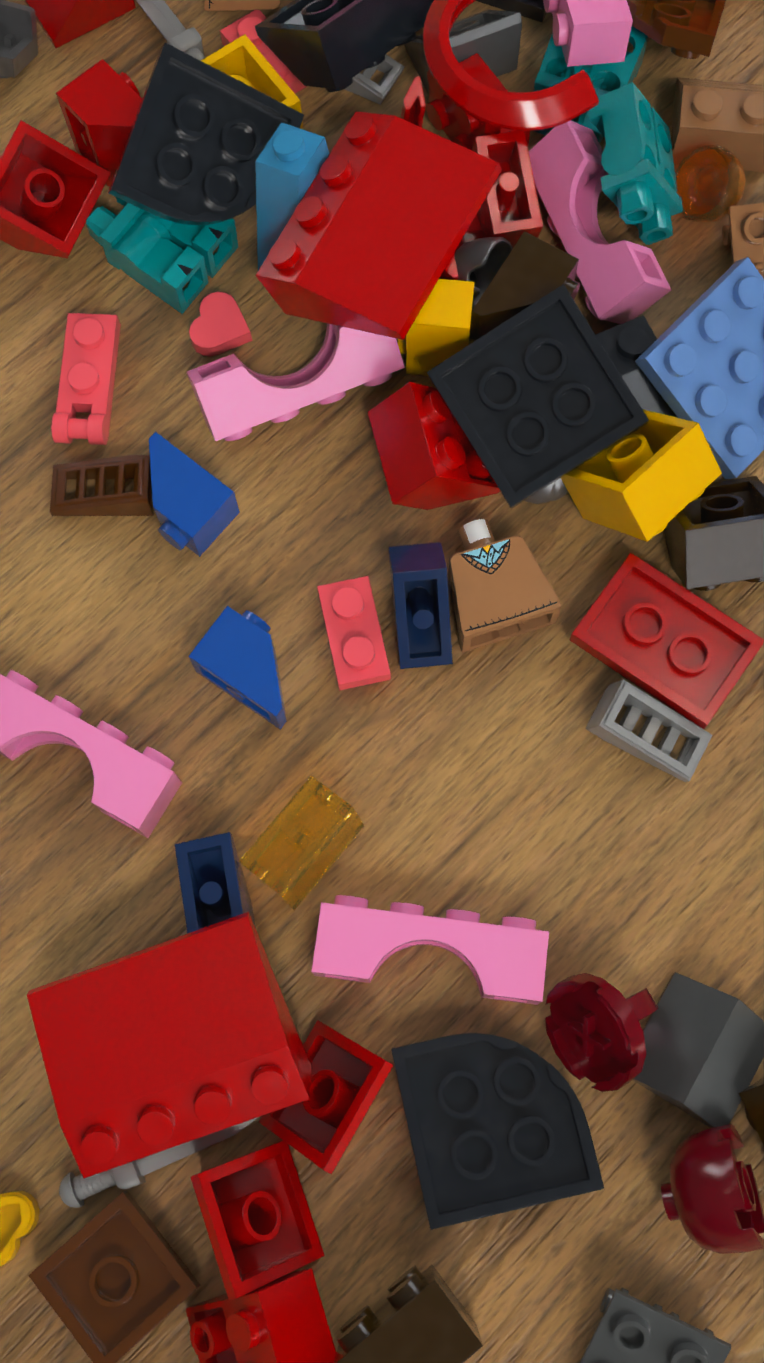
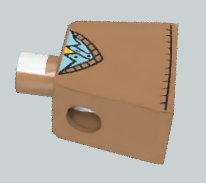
M478 519L463 525L458 532L465 551L449 557L448 566L451 597L462 653L556 624L562 607L561 603L521 536L515 535L495 541L487 519Z

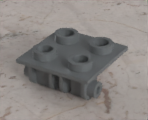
M623 1287L620 1290L615 1289V1291L608 1288L600 1306V1312L604 1314L580 1363H724L731 1350V1344L715 1337L713 1331L707 1328L702 1331L680 1320L679 1315L674 1312L670 1314L663 1312L662 1306L658 1304L651 1306L630 1296L629 1291Z

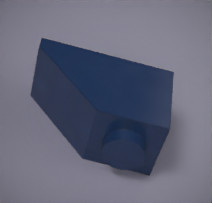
M441 542L388 547L400 669L453 664L448 576Z
M228 832L175 844L187 934L246 912L250 913L255 926L252 902L232 834Z

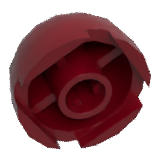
M732 1124L706 1129L688 1137L677 1147L671 1160L670 1182L661 1184L662 1200L669 1220H680L691 1240L703 1249L720 1254L746 1253L764 1249V1239L759 1235L764 1233V1213L751 1164L745 1165L743 1161H737L734 1149L743 1148L744 1144L738 1131Z

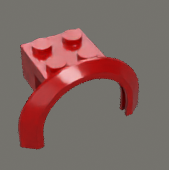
M434 0L431 4L423 31V48L429 68L427 72L429 103L426 105V111L432 125L438 131L443 130L452 142L472 150L475 137L521 130L525 131L528 146L530 131L562 125L599 104L591 79L584 69L566 80L543 90L508 92L478 53L459 63L452 51L449 35L458 16L476 0Z
M417 76L404 97L401 118L422 128L426 104L421 78ZM518 130L475 137L472 151L498 162L502 171L456 250L467 242L484 237H503L511 243L513 248L524 231L538 238L543 228L525 131ZM455 252L439 279H458Z

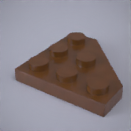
M627 0L632 15L633 27L659 44L671 47L673 54L682 58L696 59L700 55L710 56L726 0Z

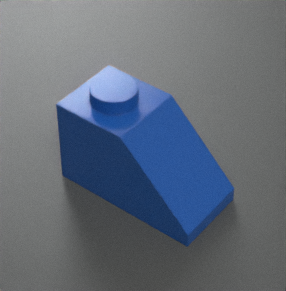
M155 432L149 438L153 508L161 525L158 531L176 549L182 550L187 546L200 557L240 513L235 493Z
M227 606L188 657L197 673L281 730L287 720L276 652L271 635L269 634L271 628L254 613L245 610L241 615Z

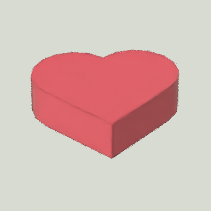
M214 292L204 297L199 308L201 316L194 319L189 329L192 346L197 353L209 357L216 356L252 341L251 332L231 295L225 292Z

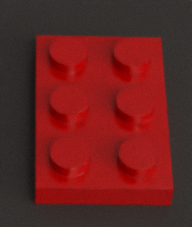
M632 553L625 559L572 632L569 639L702 729H705L764 644V639Z

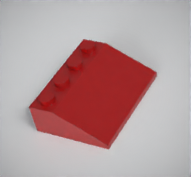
M356 111L347 123L326 161L322 164L304 197L295 208L293 215L277 241L270 249L269 254L256 273V277L287 315L404 340L502 169L498 162L395 115Z
M249 912L34 988L27 993L60 1127L83 1178L310 1099L311 1064Z

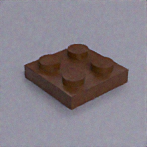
M128 1190L123 1191L28 1275L93 1363H116L200 1286L199 1282Z

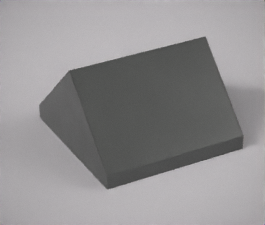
M486 10L456 21L451 29L449 40L457 61L460 63L478 53L496 77L517 70L522 30L520 12ZM420 34L414 40L405 44V48L429 94L427 79L429 68L424 54L423 34Z
M675 972L656 1004L659 1009L651 1014L643 1028L646 1058L642 1072L633 1081L710 1128L728 1125L741 1102L739 1093L749 1087L764 1058V1021L740 999Z

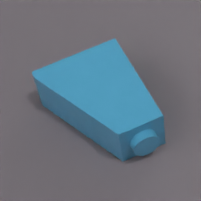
M282 122L255 161L258 270L293 215L295 208L315 179L322 164L330 154L324 136Z

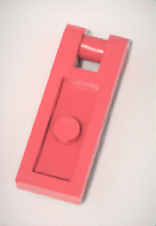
M68 313L56 413L52 417L51 426L52 438L55 443L71 444L73 439H88L91 445H106L108 442L121 327L117 315ZM76 412L91 413L88 419L76 418Z

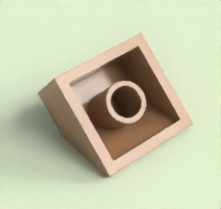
M677 77L671 134L674 164L764 172V85Z

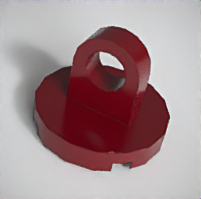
M588 973L573 975L557 983L547 995L545 1005L551 1003V1015L545 1018L547 1035L554 1052L565 1068L579 1080L586 1077L591 1082L596 1083L591 1088L601 1092L616 1091L630 1083L642 1072L646 1058L644 1032L639 1021L659 1009L648 989L645 988L625 999L622 993L605 979Z

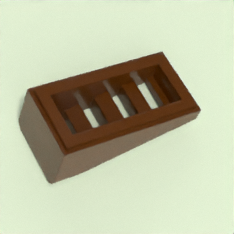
M127 455L53 465L51 515L154 516L150 455ZM68 479H76L75 499L66 500ZM87 479H95L94 497H86ZM107 479H115L114 494L106 495ZM126 479H134L133 492L125 493Z

